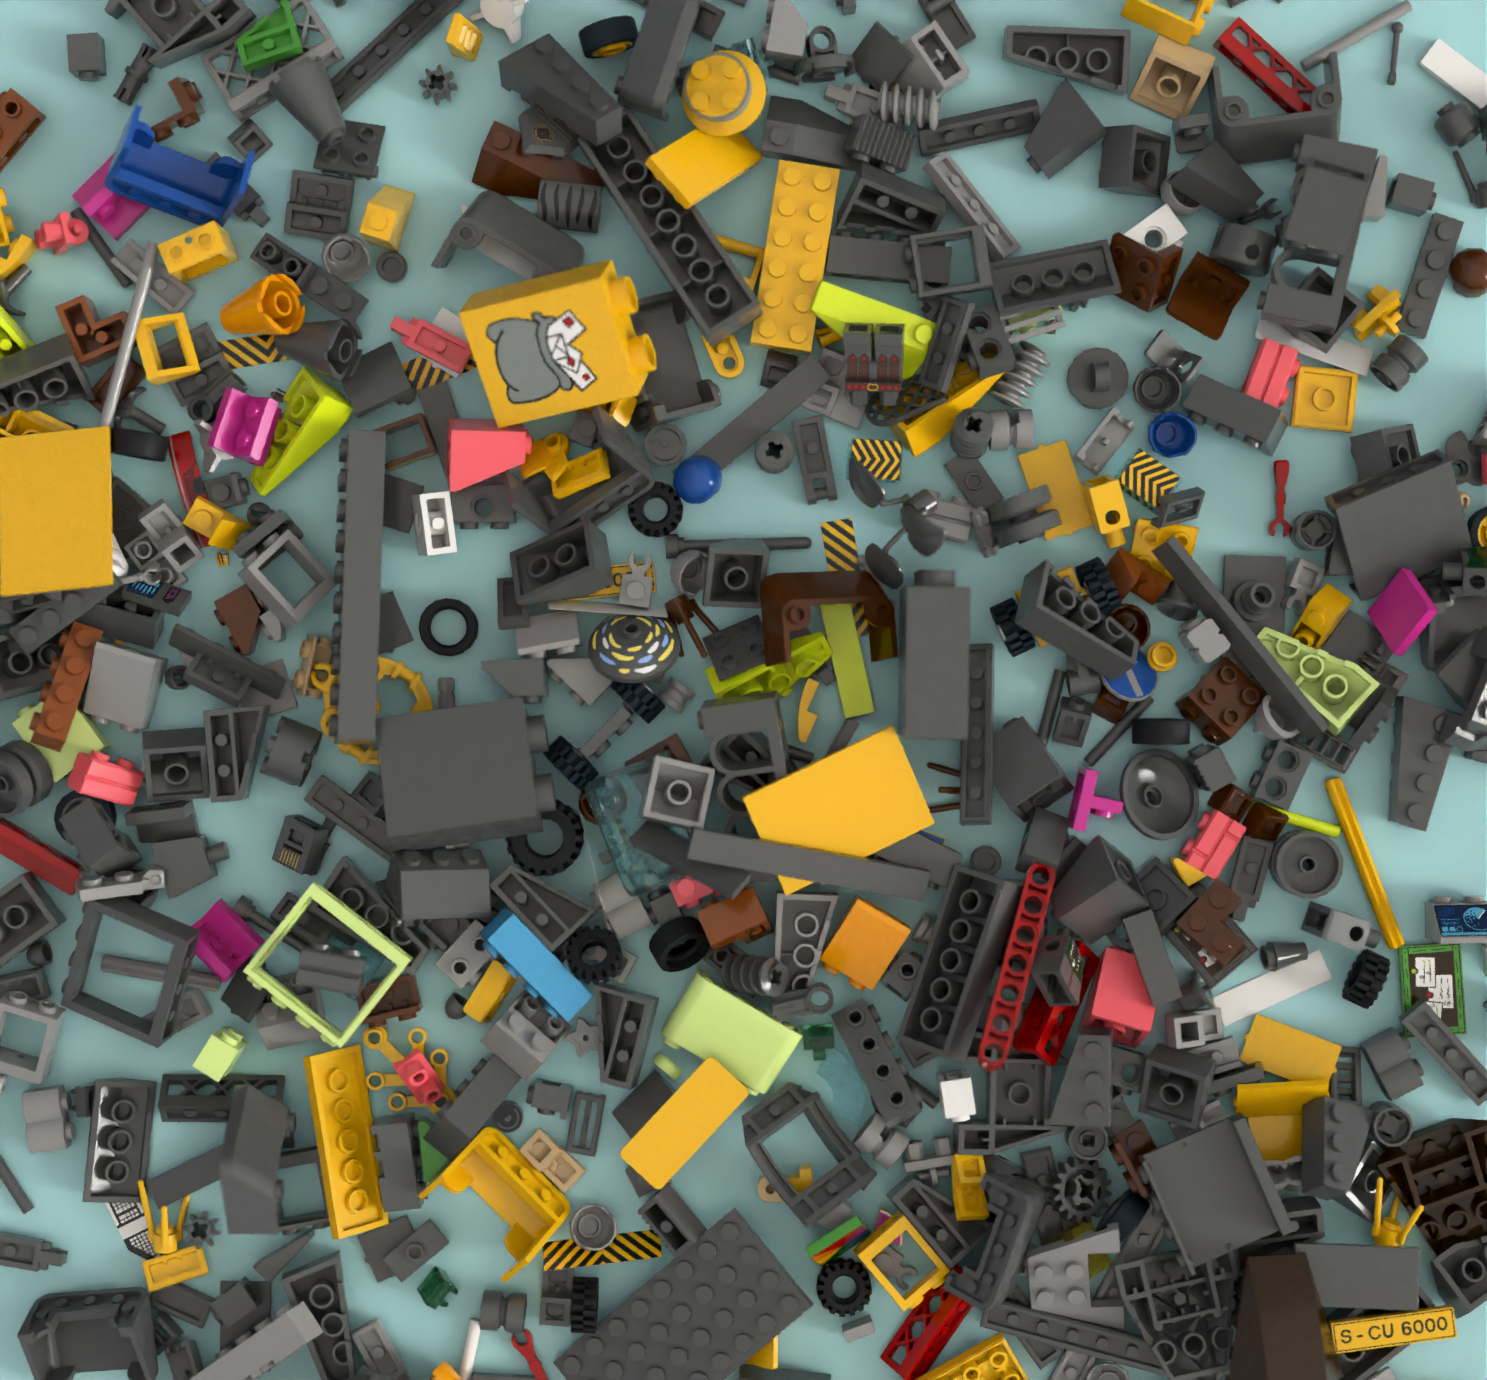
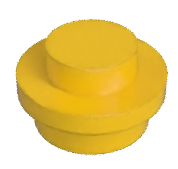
M1156 642L1147 651V663L1157 672L1169 671L1176 664V650L1167 642Z

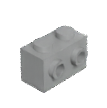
M475 919L435 963L461 989L466 983L472 987L484 974L480 968L487 960L492 963L493 960H497L500 956L498 955L494 958L482 946L486 941L479 933L488 924L481 920Z

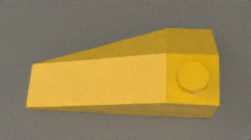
M985 353L982 355V357L986 359H992L995 357L992 353ZM967 360L958 363L955 366L948 391L944 393L948 400L947 402L889 427L898 441L902 442V445L914 457H917L941 441L953 428L957 415L962 410L972 408L1005 372L979 380L976 370L970 371ZM911 386L908 391L916 392L920 386ZM924 387L921 393L929 394L932 389ZM936 391V393L934 394L942 396L939 391ZM905 395L902 402L909 403L913 396ZM918 397L915 404L922 405L926 398ZM875 402V406L878 408L880 403ZM884 406L882 410L890 411L893 406ZM898 406L895 412L903 413L906 407Z

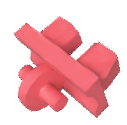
M69 212L59 213L52 222H43L40 225V229L34 232L37 249L53 248L54 256L63 255L71 246L82 245L89 236V229L82 220L74 218L69 220Z
M418 1047L403 1060L392 1064L395 1071L420 1104L425 1101L429 1106L442 1098L443 1094L440 1090L446 1086Z

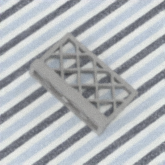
M309 0L289 1L292 11L303 4L308 10L305 23L295 21L297 28L303 29L300 40L303 51L305 50L306 52L296 55L295 59L289 63L278 61L269 64L271 65L270 73L263 79L254 77L255 70L249 71L247 75L233 73L237 58L240 59L236 40L246 31L251 30L255 23L200 57L240 122H243L276 101L268 89L269 83L273 80L276 84L281 79L278 73L290 64L305 57H309L311 61H316L315 56H320L325 63L326 69L344 59ZM278 9L266 15V17L269 18ZM312 19L314 20L316 25L311 24ZM309 30L321 32L325 38L324 41L316 46L305 45ZM221 55L231 57L227 71L215 69L211 61ZM220 76L225 77L224 83H223L222 79L220 78ZM231 78L246 81L243 91L232 97L228 91Z

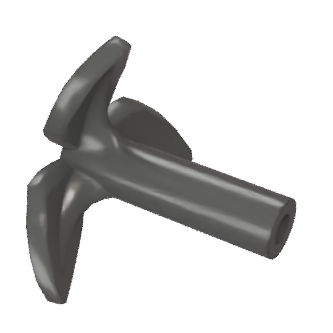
M22 264L5 283L0 281V305L8 314L15 316L26 315L25 312L15 309L9 303V297L32 273L31 269L25 264Z
M138 387L128 393L115 413L113 421L114 427L121 428L123 418L130 417L159 435L162 434L166 425L135 406L134 400L136 397L146 391L144 387Z

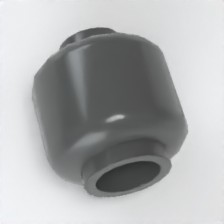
M1451 101L1436 112L1440 118L1434 123V128L1448 146L1454 147L1457 145L1461 148L1480 134L1477 129L1480 127L1481 121L1466 102L1454 105Z

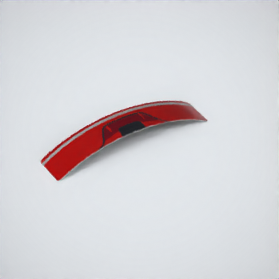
M185 431L168 436V448L186 513H188L198 495L206 500L208 499L197 465L190 431ZM193 530L194 536L201 548L210 546L208 545L209 538Z

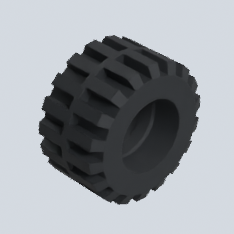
M557 799V810L541 812L542 819L556 822L562 830L563 842L555 853L550 855L536 853L528 843L527 834L505 837V841L508 844L507 850L512 855L513 862L516 865H520L523 871L534 873L535 876H552L566 870L578 858L584 843V829L581 826L578 814L576 815L569 805L567 806Z

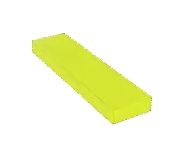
M851 603L819 605L827 642L834 652L831 659L835 677L837 678L836 682L844 717L850 718L875 712Z

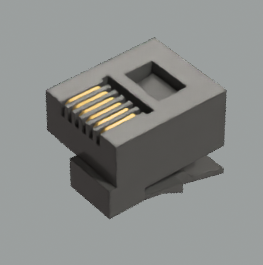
M300 814L285 816L272 860L295 870V872L301 875H317L324 854L330 846L327 844V841L336 823L328 817L320 825Z

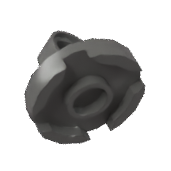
M827 26L815 27L809 33L806 39L807 58L798 61L793 67L795 80L798 81L803 76L804 83L830 82L835 80V75L844 72L845 77L855 73L854 57L838 54L835 33ZM814 35H825L828 38L829 46L825 49L817 48L813 42Z
M1095 347L1083 351L1074 359L1068 369L1067 384L1070 394L1078 402L1082 403L1083 406L1102 409L1112 406L1122 398L1128 387L1129 374L1125 362L1117 353L1107 348Z

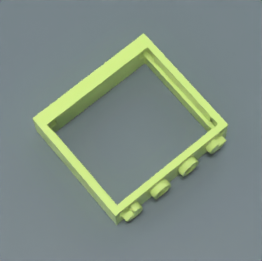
M314 882L243 972L248 975L246 979L253 984L252 986L259 990L264 987L272 994L270 999L282 1009H286L288 1006L297 1013L295 1019L308 1029L313 1026L321 1032L319 1037L322 1041L327 1042L333 1048L336 1045L342 1048L413 957L321 884ZM314 900L396 964L343 1032L261 968Z

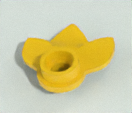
M553 433L545 439L531 441V453H525V463L520 465L522 478L526 479L544 470L548 478L555 482L568 466L567 456L570 453V441L563 433Z

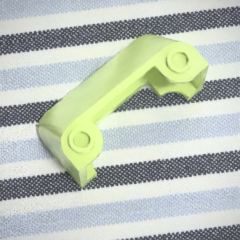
M697 968L661 1029V1034L665 1036L663 1042L676 1050H679L681 1046L703 1060L708 1057H714L736 1079L743 1083L748 1089V1093L757 1096L759 1092L766 1094L803 1036L802 1029L791 1022H784V1024H782V1021L777 1022L775 1016L728 990L722 983L718 982L715 985L716 981L710 978L711 975Z

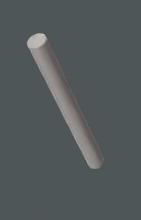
M1405 0L1301 60V67L1307 72L1321 64L1330 52L1337 51L1338 54L1412 11L1411 4L1408 0Z

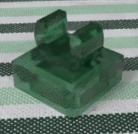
M833 1024L802 1025L804 1050H813L814 1060H826L825 1049L834 1048Z
M436 1265L417 1288L425 1304L434 1310L438 1305L442 1307L449 1305L445 1299L449 1292L456 1295L458 1293L456 1286L451 1282L446 1272Z

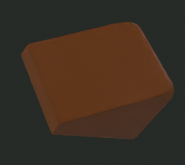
M1103 684L1101 692H1098L1091 705V711L1112 724H1117L1124 715L1129 701L1117 698Z
M1229 783L1213 792L1207 805L1239 823L1254 797L1234 784Z
M1255 802L1242 824L1247 828L1246 831L1251 838L1275 841L1289 820V817L1267 805Z

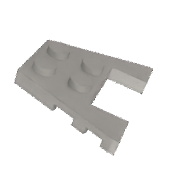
M1118 1222L1107 1224L1106 1229L1093 1232V1230L1083 1232L1082 1237L1067 1242L1062 1239L1028 1250L1031 1309L1117 1329H1125L1124 1307L1121 1299L1091 1300L1088 1254L1120 1253Z

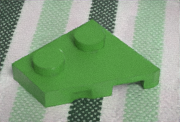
M281 0L279 2L280 8L269 18L264 15L255 23L251 30L246 31L236 40L241 63L246 72L304 53L289 0Z

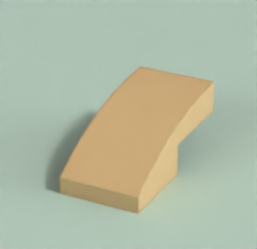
M541 1128L519 1150L539 1172H543L563 1193H567L587 1172L570 1153L565 1152V1149Z

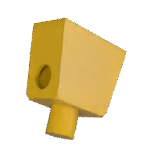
M1106 474L1081 482V489L1094 530L1099 534H1105L1108 548L1125 544L1126 540L1122 528L1129 526L1130 521L1119 479ZM1112 510L1110 518L1105 520L1107 512Z

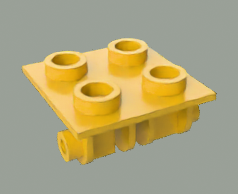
M1138 518L1134 522L1133 533L1135 534L1130 553L1171 579V581H1175L1152 553V550L1174 535L1192 557L1199 527L1174 524L1158 529L1150 524L1151 519Z

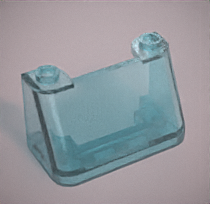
M668 750L656 754L657 756L674 759L670 756ZM655 755L587 782L585 786L588 802L620 881L627 894L631 897L653 891L688 876L631 845V836L647 821L639 819L638 814L644 787ZM658 823L689 840V830Z

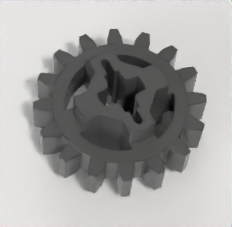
M1068 1157L1067 1163H1058L1059 1172L1051 1171L1050 1174L1055 1180L1054 1183H1047V1187L1053 1189V1193L1047 1197L1048 1200L1056 1201L1052 1210L1061 1212L1060 1218L1078 1224L1081 1221L1090 1223L1092 1222V1216L1099 1218L1102 1216L1099 1210L1100 1207L1108 1208L1109 1205L1104 1199L1105 1197L1112 1196L1110 1191H1106V1186L1111 1184V1180L1103 1178L1107 1170L1099 1168L1097 1160L1087 1161L1079 1157ZM1083 1169V1170H1085L1087 1173H1086V1174H1080V1173H1077V1170ZM1072 1206H1082L1083 1209L1075 1210Z

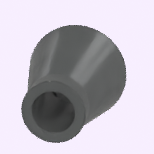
M1267 942L1266 945L1260 947V959L1265 970L1271 969L1275 972L1299 961L1307 960L1308 950L1304 942Z

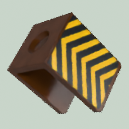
M422 413L372 430L385 431L386 435L420 423L429 447L385 463V470L393 471L438 454L427 419Z

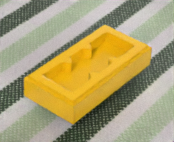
M601 447L569 461L563 474L555 482L551 481L553 496L560 500L611 478L607 451Z
M196 1245L141 1262L150 1293L210 1273L203 1247L198 1250Z

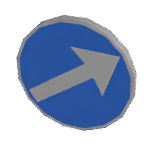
M1138 650L1136 665L1114 681L1100 674L1101 680L1109 692L1117 698L1129 702L1142 701L1148 698L1156 689L1158 682L1157 671L1148 665L1146 654Z

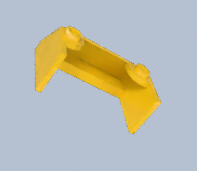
M494 1127L482 1129L418 1195L423 1200L440 1184L451 1193H461L470 1186L511 1227L505 1235L504 1244L507 1251L516 1260L500 1278L504 1283L534 1258L570 1214V1204L567 1198Z

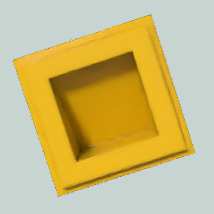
M1169 857V863L1178 879L1185 886H1190L1207 876L1177 857Z

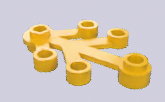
M384 1026L368 1027L364 1031L363 1042L368 1048L379 1049L392 1063L405 1058L388 1041V1031ZM415 1027L409 1032L408 1040L412 1044V1051L418 1047L425 1057L427 1032L422 1027ZM413 1032H421L423 1040L421 1042L414 1041L412 1037ZM370 1033H378L380 1041L373 1043L369 1038ZM437 1048L431 1053L430 1061L435 1066V1072L446 1086L440 1091L446 1101L453 1102L456 1099V1095L447 1086L449 1053L444 1048ZM441 1052L445 1055L443 1063L436 1062L434 1058L436 1053ZM372 1071L366 1078V1085L371 1090H379L383 1086H406L398 1073L383 1074L380 1071ZM371 1076H379L381 1084L378 1086L373 1085L370 1081ZM394 1092L388 1099V1106L393 1111H401L405 1107H428L430 1112L437 1115L436 1113L442 1107L436 1102L429 1106L425 1101L420 1104L414 1095H405L402 1092ZM393 1097H401L403 1105L395 1106L392 1102Z

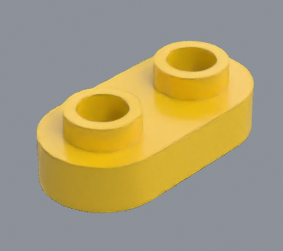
M702 334V340L716 372L726 379H733L739 376L744 369V357L734 334L713 347H710ZM728 358L735 361V366L732 369H726L723 365V362Z

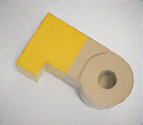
M812 1163L800 1164L799 1173L784 1174L798 1193L813 1184ZM764 1174L761 1175L757 1186L760 1198L766 1202H784Z

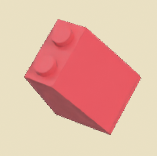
M448 418L446 479L449 491H459L525 463V453H531V435H529L528 429L524 428L523 423L498 428L495 419Z
M1117 946L1106 947L1100 954L1077 1032H1080L1082 1026L1113 1027V1042L1134 1049L1151 1032L1156 1007L1151 1005L1133 954Z

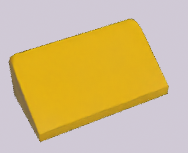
M498 960L492 961L463 1007V1011L479 1023L491 1022L518 977L516 979L512 977L502 967L505 963Z

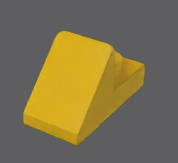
M199 495L182 523L209 538L208 545L233 551L232 548L237 544L235 539L252 527L250 523Z

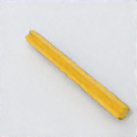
M1340 777L1331 778L1325 781L1326 790L1386 945L1389 949H1396L1404 945V939L1342 779Z

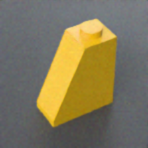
M386 184L368 202L359 233L369 244L398 252L416 194Z

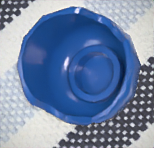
M1178 412L1160 414L1151 421L1148 427V442L1153 451L1163 457L1173 458L1187 455L1197 441V430L1192 420Z
M691 456L683 461L674 472V488L678 496L686 503H704L720 490L722 472L718 464L708 456Z

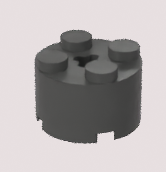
M281 716L275 731L278 735H271L267 743L265 752L269 753L270 756L264 758L260 773L290 785L302 787L312 767V759L317 754L323 732Z

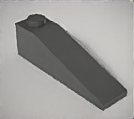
M771 95L762 145L763 157L855 172L858 171L861 165L851 159L852 154L844 151L851 129L850 125L802 100ZM871 162L868 163L869 165L879 168V166L876 164H873Z

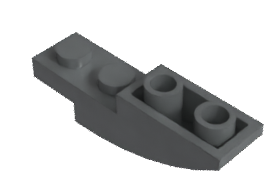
M267 232L249 257L271 273L285 274L291 278L301 293L341 319L356 322L369 302L366 297Z

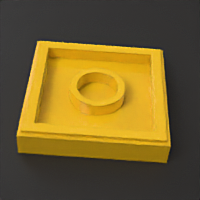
M1299 365L1294 380L1289 427L1351 433L1353 429L1358 374L1348 370Z

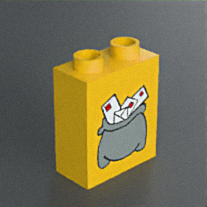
M612 259L473 293L460 310L459 316L498 428L638 396L649 375L648 372L656 370L657 362L653 343L648 334L636 336L629 315L638 311V299L634 284L628 275L617 277Z

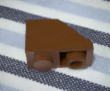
M245 584L214 601L217 607L214 610V614L222 626L227 625L232 636L229 637V641L235 651L249 656L255 651L261 630L260 625L263 623L259 616L266 611L257 602L253 595L254 592Z

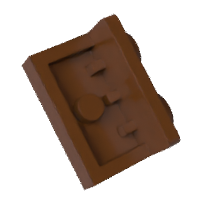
M410 974L400 975L361 1025L368 1024L369 1028L386 1025V1019L398 1016L399 1021H404L417 1017L416 1012L420 1011L423 1005L415 974L412 976ZM383 980L362 985L360 995L356 996L359 1010Z

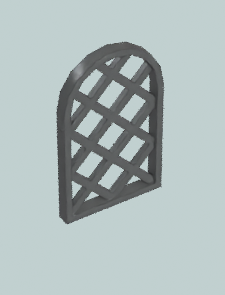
M917 374L903 381L902 388L904 390L898 393L900 396L897 399L896 405L890 411L882 410L884 406L881 404L877 409H871L875 402L880 403V392H878L866 404L865 413L867 419L872 424L879 427L891 426L941 405L948 400L943 392H940L942 396L934 395L937 391L934 389L929 394L921 393L925 386L917 384L920 374ZM912 385L920 386L916 392L908 391ZM905 395L913 396L909 403L902 402ZM918 397L926 398L922 405L915 404ZM898 406L906 407L903 413L895 412ZM878 415L886 416L884 420H877Z

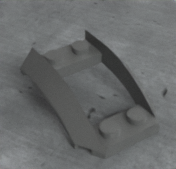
M788 1082L742 1115L744 1139L747 1149L768 1182L806 1228L817 1226L820 1219L860 1189L864 1191L877 1175V1171L868 1166L861 1158V1153L838 1127L822 1103L820 1094L817 1091L813 1093L801 1089L800 1085ZM804 1112L824 1145L839 1164L798 1193L778 1168L762 1142Z

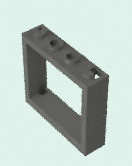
M124 897L85 901L82 907V913H84L83 921L75 934V939L77 940L76 948L68 961V966L70 967L69 975L61 989L62 993H64L61 1006L154 1047H160L172 1037L201 931ZM102 914L174 944L153 1022L82 992Z

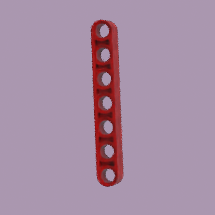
M1038 862L1030 867L1024 879L1023 889L1018 901L977 1052L978 1064L987 1071L998 1070L1008 1056L1055 881L1054 869ZM1035 873L1043 874L1047 879V883L1044 885L1035 883L1032 875ZM1026 902H1034L1039 906L1040 912L1031 914L1027 912L1024 904ZM1021 930L1026 931L1031 935L1032 941L1023 943L1019 941L1016 933ZM1013 959L1019 960L1023 964L1024 970L1022 972H1014L1009 968L1008 962ZM1003 989L1012 990L1016 995V1000L1012 1002L1005 1001L1001 997L1000 991ZM996 1018L1004 1019L1008 1024V1030L1003 1032L996 1030L993 1027L992 1021ZM995 1048L1000 1054V1059L995 1062L988 1060L985 1057L984 1050Z

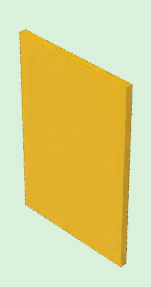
M109 426L1 437L0 595L2 597L113 585L111 428Z
M893 725L883 728L742 796V800L750 815V820L753 822L760 839L863 858L935 823ZM775 875L786 896L814 883L813 881Z

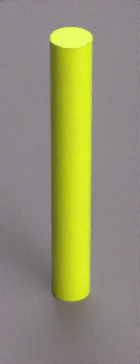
M1252 801V802H1251L1249 811H1250L1251 807L1253 806V804H1254L1255 802H1257V801ZM1267 805L1288 815V824L1335 838L1339 836L1340 826Z

